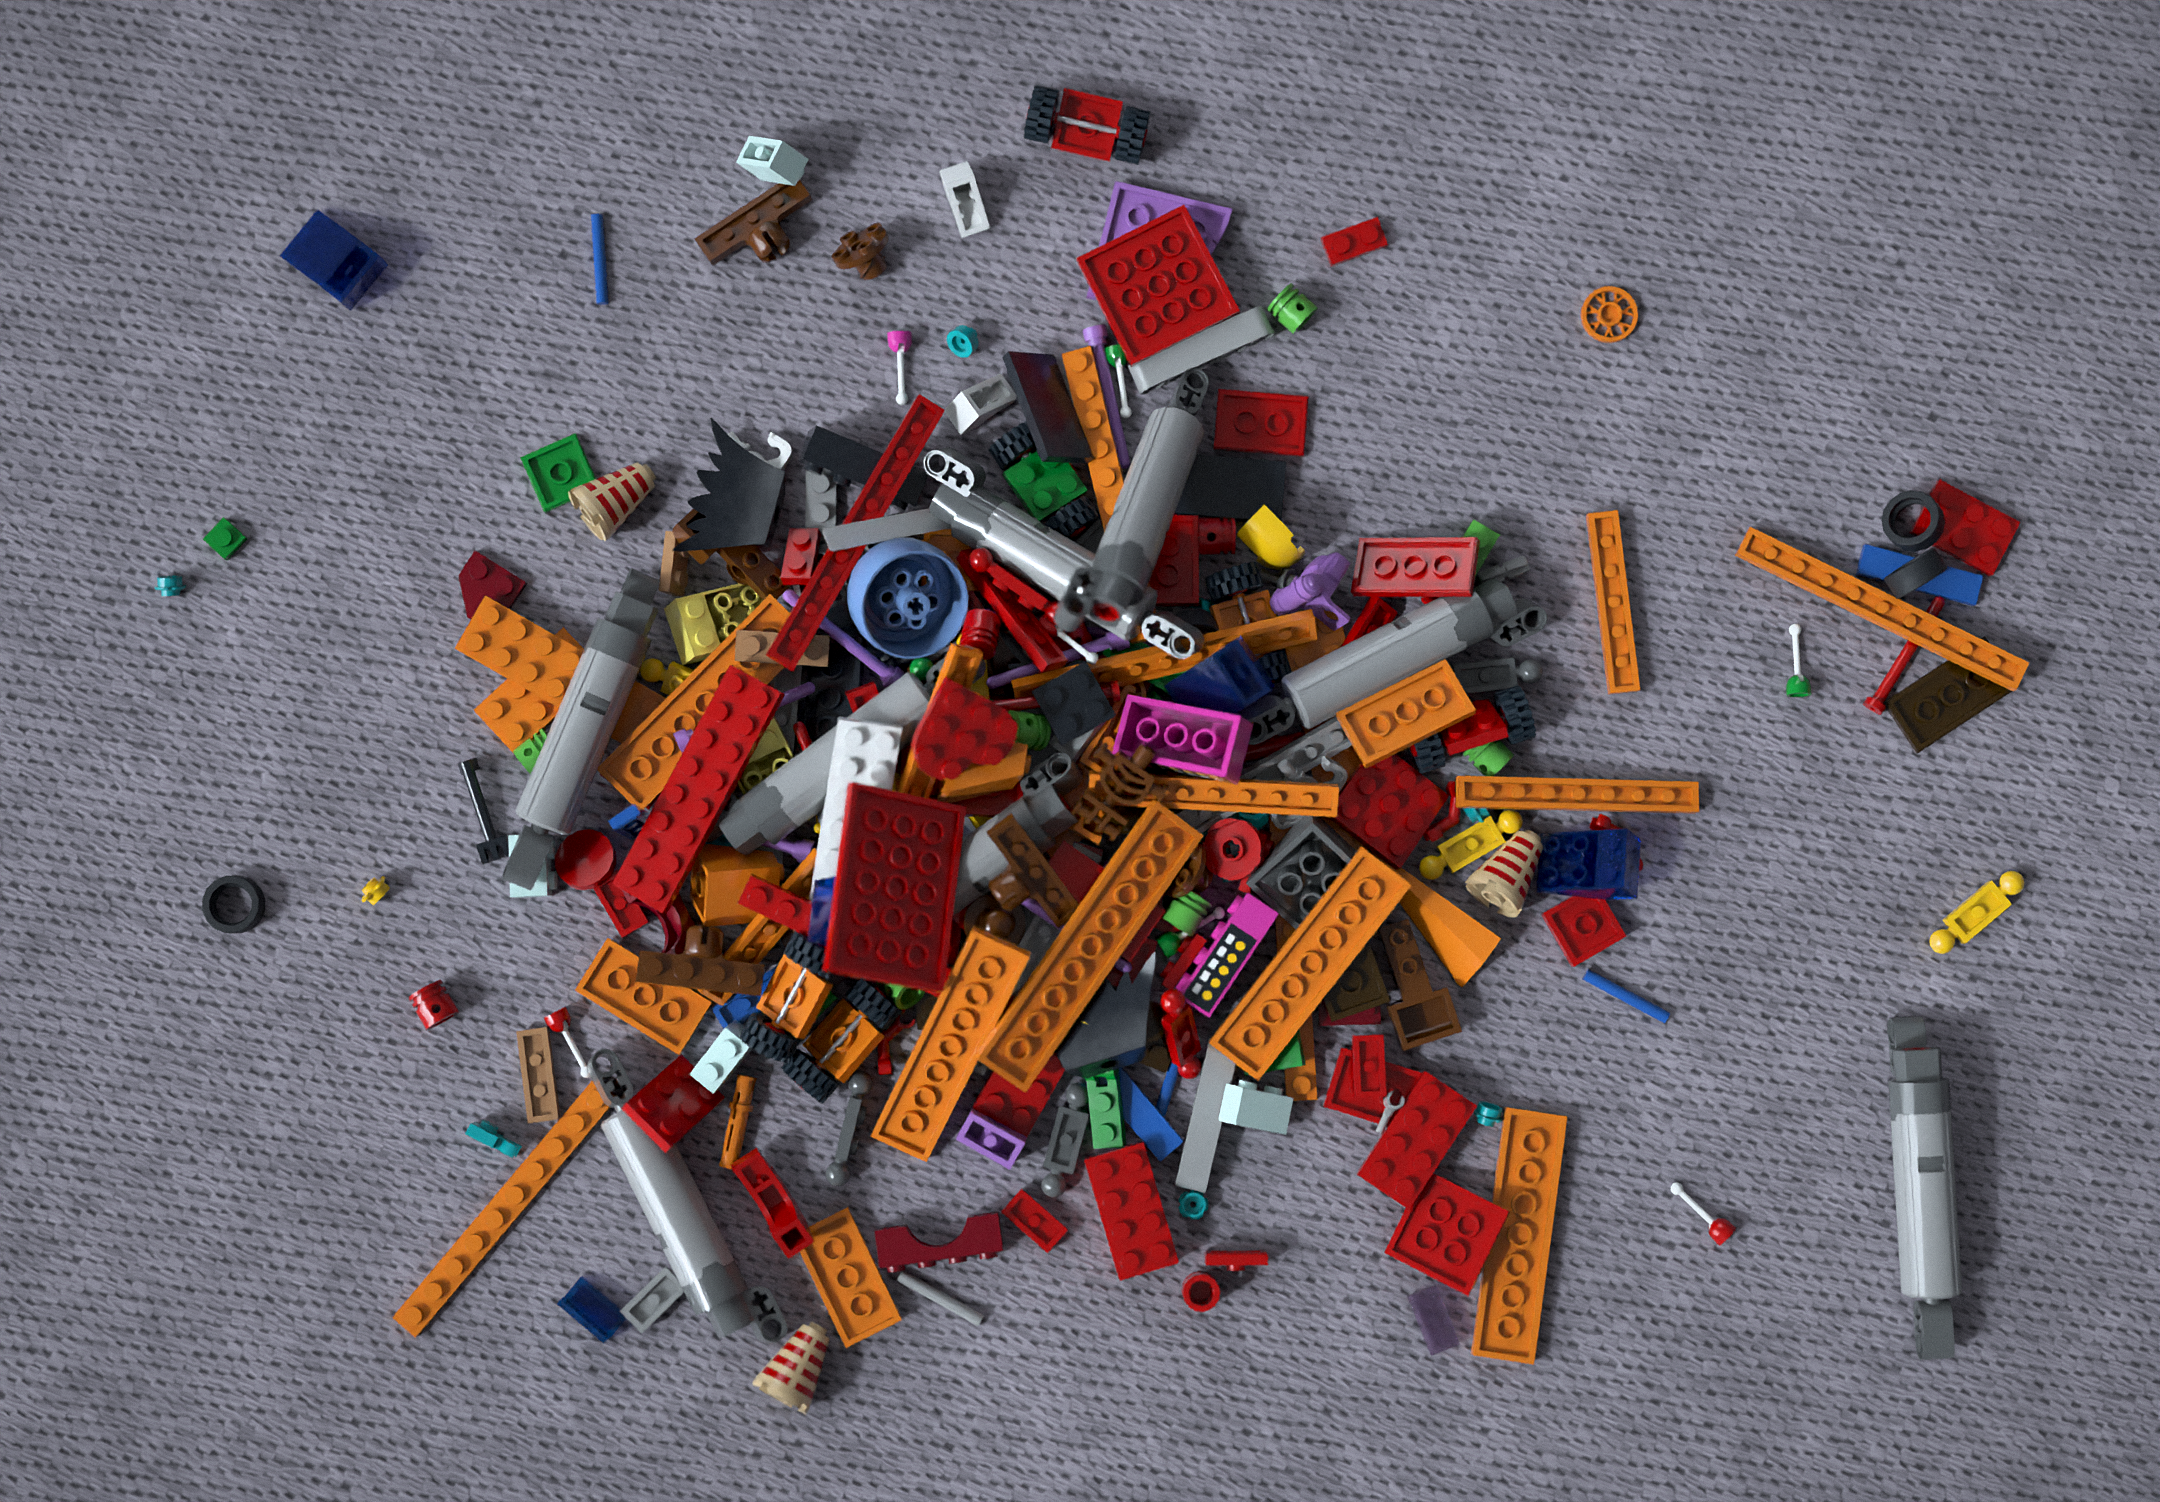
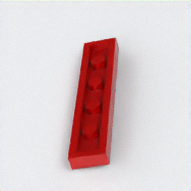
M974 549L961 550L956 560L964 569L966 575L971 578L980 590L981 595L998 614L1001 621L1004 622L1013 634L1015 640L1031 658L1033 664L1041 673L1063 668L1068 659L1031 610L1017 601L1020 596L1011 589L1005 593L992 584L994 577L988 572H976L970 567L968 559Z

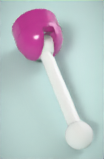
M891 331L887 333L888 345L892 351L897 353L899 394L896 397V401L898 404L904 405L908 402V396L905 394L903 353L911 347L912 334L911 331Z

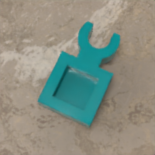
M482 1120L481 1123H470L465 1133L466 1135L499 1150L511 1158L517 1157L522 1146L497 1133L499 1127L486 1120Z

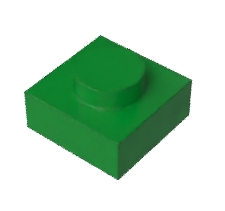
M224 517L203 538L226 561L248 539Z

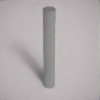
M904 1270L897 1280L976 1326H979L984 1317L983 1314Z

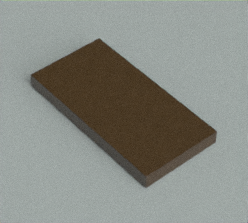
M1985 636L1980 638L1989 643ZM1946 660L1884 701L1883 704L1915 752L1919 753L2012 691L1956 663Z

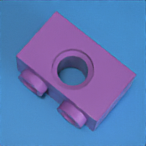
M973 1108L956 1137V1140L1009 1170L1027 1139L1026 1136Z

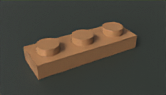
M737 630L735 661L779 664L766 656L778 632ZM814 635L797 665L828 667L830 636Z
M549 1027L516 1031L527 1122L529 1124L560 1119Z

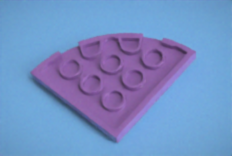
M1115 181L1099 247L1185 204L1206 247L1212 255L1228 226L1232 209ZM1089 287L1087 299L1096 300Z

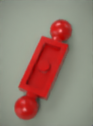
M976 548L970 553L968 561L974 571L988 572L994 577L992 584L1005 593L1011 589L1020 596L1017 600L1019 603L1031 611L1035 607L1045 612L1046 620L1057 626L1054 621V613L1059 601H1049L1045 596L1005 568L996 564L989 550Z
M1169 989L1161 997L1162 1008L1167 1012L1161 1021L1171 1061L1178 1066V1072L1183 1078L1194 1079L1200 1074L1202 1064L1195 1056L1201 1050L1192 1008L1191 1005L1186 1003V998L1180 990Z

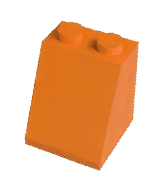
M1014 742L1012 750L998 765H979L971 762L957 779H939L936 800L953 803L1013 789L1017 782L1022 780L1024 774L1029 772L1031 756L1027 755L1028 745Z
M705 844L691 869L690 899L705 927L752 922L758 913L737 904L751 873L780 886V882H783L784 867L782 863L778 862L773 852L754 850L745 856L734 847Z

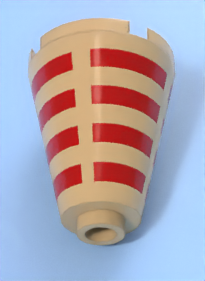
M636 462L577 486L568 492V496L575 510L580 508L583 514L580 517L588 528L600 540L604 539L605 542L655 487L653 480L656 477L648 465L644 464L642 466Z
M1525 830L1524 832L1517 831L1468 877L1465 883H1467L1466 888L1469 893L1488 908L1490 903L1499 907L1498 914L1507 917H1517L1522 910L1543 850V845L1540 842L1541 838L1530 830Z
M810 1322L809 1326L802 1324L756 1376L752 1385L760 1387L759 1390L791 1408L794 1405L799 1408V1412L807 1414L830 1340L825 1336L827 1330L814 1322Z

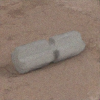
M1520 556L1502 563V567L1496 565L1477 574L1479 584L1481 585L1493 578L1502 583L1505 582L1507 577L1510 580L1526 574L1530 571L1529 563L1524 556Z

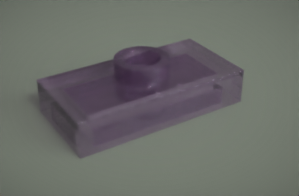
M1436 1285L1407 1296L1431 1356L1460 1345Z

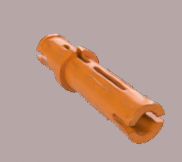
M737 1074L733 1101H729L728 1106L731 1110L719 1162L720 1167L732 1169L731 1164L740 1159L749 1112L753 1111L751 1102L757 1081L756 1077Z

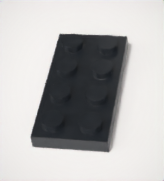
M830 637L828 667L802 665L801 685L806 682H812L815 685V691L799 699L798 722L804 723L812 743L838 724L839 717L847 718L853 713L845 692L863 685L864 663L832 637ZM851 637L865 648L866 640L864 638ZM797 739L795 756L802 752Z

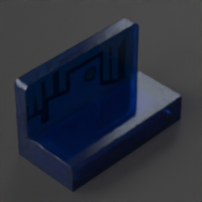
M583 1276L557 1302L564 1311L602 1343L610 1340L627 1319L620 1312L621 1308Z

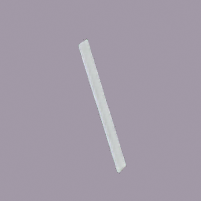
M928 508L823 528L822 532L829 549L836 551L894 538L948 529L952 526L929 513Z

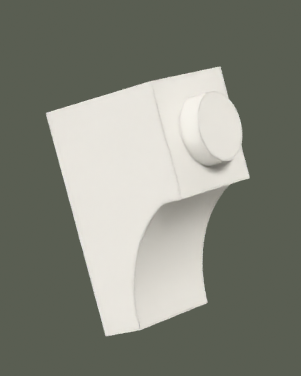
M968 161L939 170L961 238L990 229L977 183Z
M998 374L961 391L944 410L960 435L980 426L991 416L1011 405L1017 400V395L1003 375Z

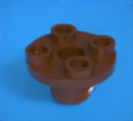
M879 222L870 225L867 229L858 233L855 231L847 232L840 238L842 244L831 257L839 269L856 267L861 275L860 279H875L883 274L887 268V263L884 260L885 256L880 252L888 243L889 236Z
M1200 842L1164 894L1172 898H1179L1191 890L1200 893L1210 886L1213 880V873L1206 866V850Z
M992 893L984 894L973 901L966 909L964 931L968 938L973 926L1017 946L1025 933V915L1021 906H1018L1013 911H1006Z

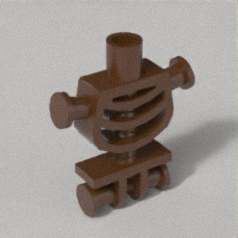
M1107 743L1102 744L1093 756L1095 758L1099 757L1105 763L1100 770V782L1107 795L1103 799L1086 788L1083 797L1094 804L1091 808L1083 803L1084 799L1081 797L1071 810L1073 815L1077 813L1085 818L1083 822L1087 825L1091 821L1097 823L1095 830L1097 832L1104 831L1110 836L1109 839L1111 841L1120 833L1123 827L1121 824L1125 826L1128 822V816L1114 807L1117 801L1122 804L1138 805L1145 800L1147 794H1151L1157 797L1158 802H1161L1167 791L1168 785L1164 784L1161 786L1154 783V773L1147 769L1156 752L1144 743L1139 745L1131 757L1121 750L1114 755L1108 749L1109 745ZM1115 765L1118 766L1123 775L1120 776L1114 768ZM1108 772L1115 782L1114 787H1112L1106 779V774ZM1132 781L1143 785L1133 784ZM1125 791H1127V792H1130V793H1134V794H1136V795L1130 796V795H1124L1123 793H1124ZM1100 809L1105 812L1102 818L1096 815ZM1111 817L1121 824L1115 825L1110 821Z

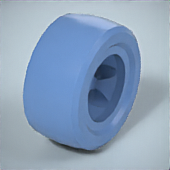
M910 537L894 538L879 543L869 549L859 559L851 572L847 585V605L850 616L858 631L870 644L891 656L913 659L936 653L946 647L956 637L964 624L968 611V592L965 580L957 565L942 550L923 540ZM904 573L906 575L905 582L902 584L896 583L897 576ZM921 576H926V584L924 586L918 585V580ZM885 592H891L892 594L888 602H882L881 597ZM909 601L914 602L911 606H908ZM892 613H899V619L889 620Z

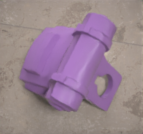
M1337 552L1327 556L1321 555L1316 557L1305 567L1300 577H1294L1291 584L1287 587L1276 589L1269 601L1271 610L1276 615L1283 616L1294 613L1300 608L1303 610L1312 609L1315 617L1330 629L1337 630L1348 623L1351 618L1335 605L1330 597L1351 563ZM1324 610L1336 614L1338 620L1327 617Z

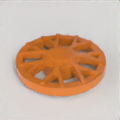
M1605 286L1596 289L1589 294L1581 308V322L1585 331L1595 340L1604 343H1615L1625 339L1633 331L1638 320V309L1634 299L1629 293L1618 287ZM1605 292L1614 293L1613 302H1605ZM1593 297L1601 303L1598 310L1589 304ZM1625 298L1630 306L1621 310L1617 303ZM1597 314L1598 321L1588 324L1586 315ZM1622 315L1632 317L1631 325L1620 322ZM1599 324L1607 327L1604 336L1595 332ZM1618 325L1622 334L1614 337L1611 327Z

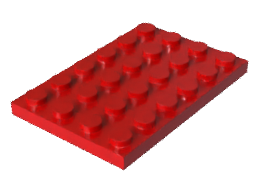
M857 782L848 783L823 971L935 993L944 992L966 807Z

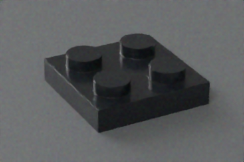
M1086 661L1031 691L1061 746L1116 716Z

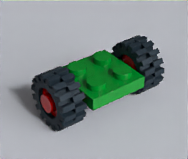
M1027 421L1020 423L1016 428L1014 427L1010 432L1002 435V438L997 439L988 449L1001 470H1004L1002 476L1030 516L1042 522L1056 513V515L1044 523L1047 527L1073 540L1100 519L1099 513L1087 496L1081 497L1086 494L1087 488L1069 463L1041 461L1031 431L1027 427Z

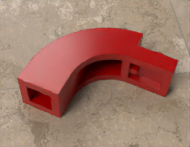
M757 1147L731 1164L732 1170L764 1215L771 1236L788 1259L815 1242L809 1225L794 1198L773 1166L769 1165Z

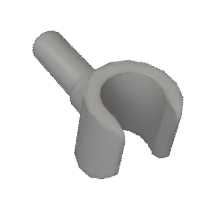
M1393 1091L1388 1093L1387 1097H1384L1385 1109L1375 1130L1376 1132L1383 1134L1393 1112L1403 1106L1404 1096L1400 1098L1397 1106H1393L1389 1102Z

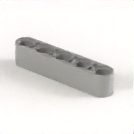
M1258 306L1216 324L1133 367L1129 365L1128 369L1140 394L1144 395L1148 393L1147 390L1153 387L1158 389L1176 381L1175 377L1183 375L1189 368L1203 369L1202 365L1209 362L1212 365L1229 357L1231 352L1236 350L1241 352L1258 344L1257 341L1265 338V340L1271 338L1275 333L1262 306Z
M1211 1038L1208 1039L1207 1052L1204 1055L1199 1076L1200 1082L1197 1085L1192 1106L1193 1111L1192 1115H1190L1185 1136L1186 1141L1185 1145H1183L1178 1166L1179 1171L1174 1186L1205 1193L1222 1124V1121H1219L1225 1086L1226 1084L1231 1085L1235 1069L1233 1061L1209 1044Z

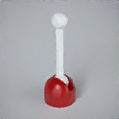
M1045 614L1040 618L1039 622L1052 639L1058 636L1085 656L1089 664H1095L1098 661L1096 653L1088 652L1066 635L1058 626L1049 623L1045 618Z
M566 1006L546 1016L544 1020L547 1026L552 1031L563 1033L582 1068L581 1075L585 1078L591 1077L587 1065L568 1031L571 1024V1016Z
M1676 1182L1671 1185V1192L1675 1195H1680L1709 1223V1235L1719 1246L1734 1233L1736 1227L1730 1221L1723 1218L1714 1220L1683 1191V1186L1680 1183Z

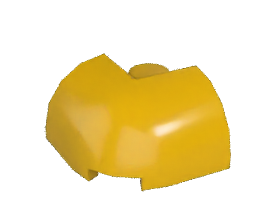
M1265 504L1237 533V536L1258 556L1256 561L1266 568L1275 570L1289 568L1299 562L1305 554V550L1301 546L1297 549L1291 542L1294 534Z

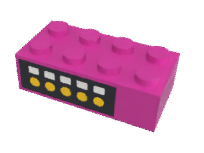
M1127 694L1112 753L1115 755L1121 750L1131 757L1139 745L1144 743L1156 752L1148 767L1238 785L1253 724L1238 715Z
M1246 893L1243 897L1239 895L1235 897L1227 909V912L1231 914L1226 923L1220 921L1209 936L1214 941L1208 949L1202 947L1192 962L1197 965L1192 974L1184 973L1175 987L1184 994L1187 1004L1206 1017L1211 1016L1279 914L1249 893Z

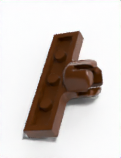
M800 180L796 186L778 183L696 237L695 241L712 266L745 245L751 246L762 262L770 263L776 261L777 258L772 253L771 246L774 245L781 256L790 247V240L781 228L780 222L812 201V197Z
M1012 813L986 831L1008 862L1007 868L989 881V889L1006 911H1013L1026 900L1035 899L1055 926L1059 928L1069 921L1079 904Z
M699 925L691 926L687 930L685 950L682 954L676 955L642 950L639 952L636 982L761 996L765 965L723 959L724 934L718 928L709 927L707 945L702 944L704 927Z

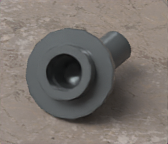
M1262 568L1259 569L1262 581L1275 586L1276 589L1287 587L1291 584L1294 577L1298 576L1293 568H1282L1280 575Z

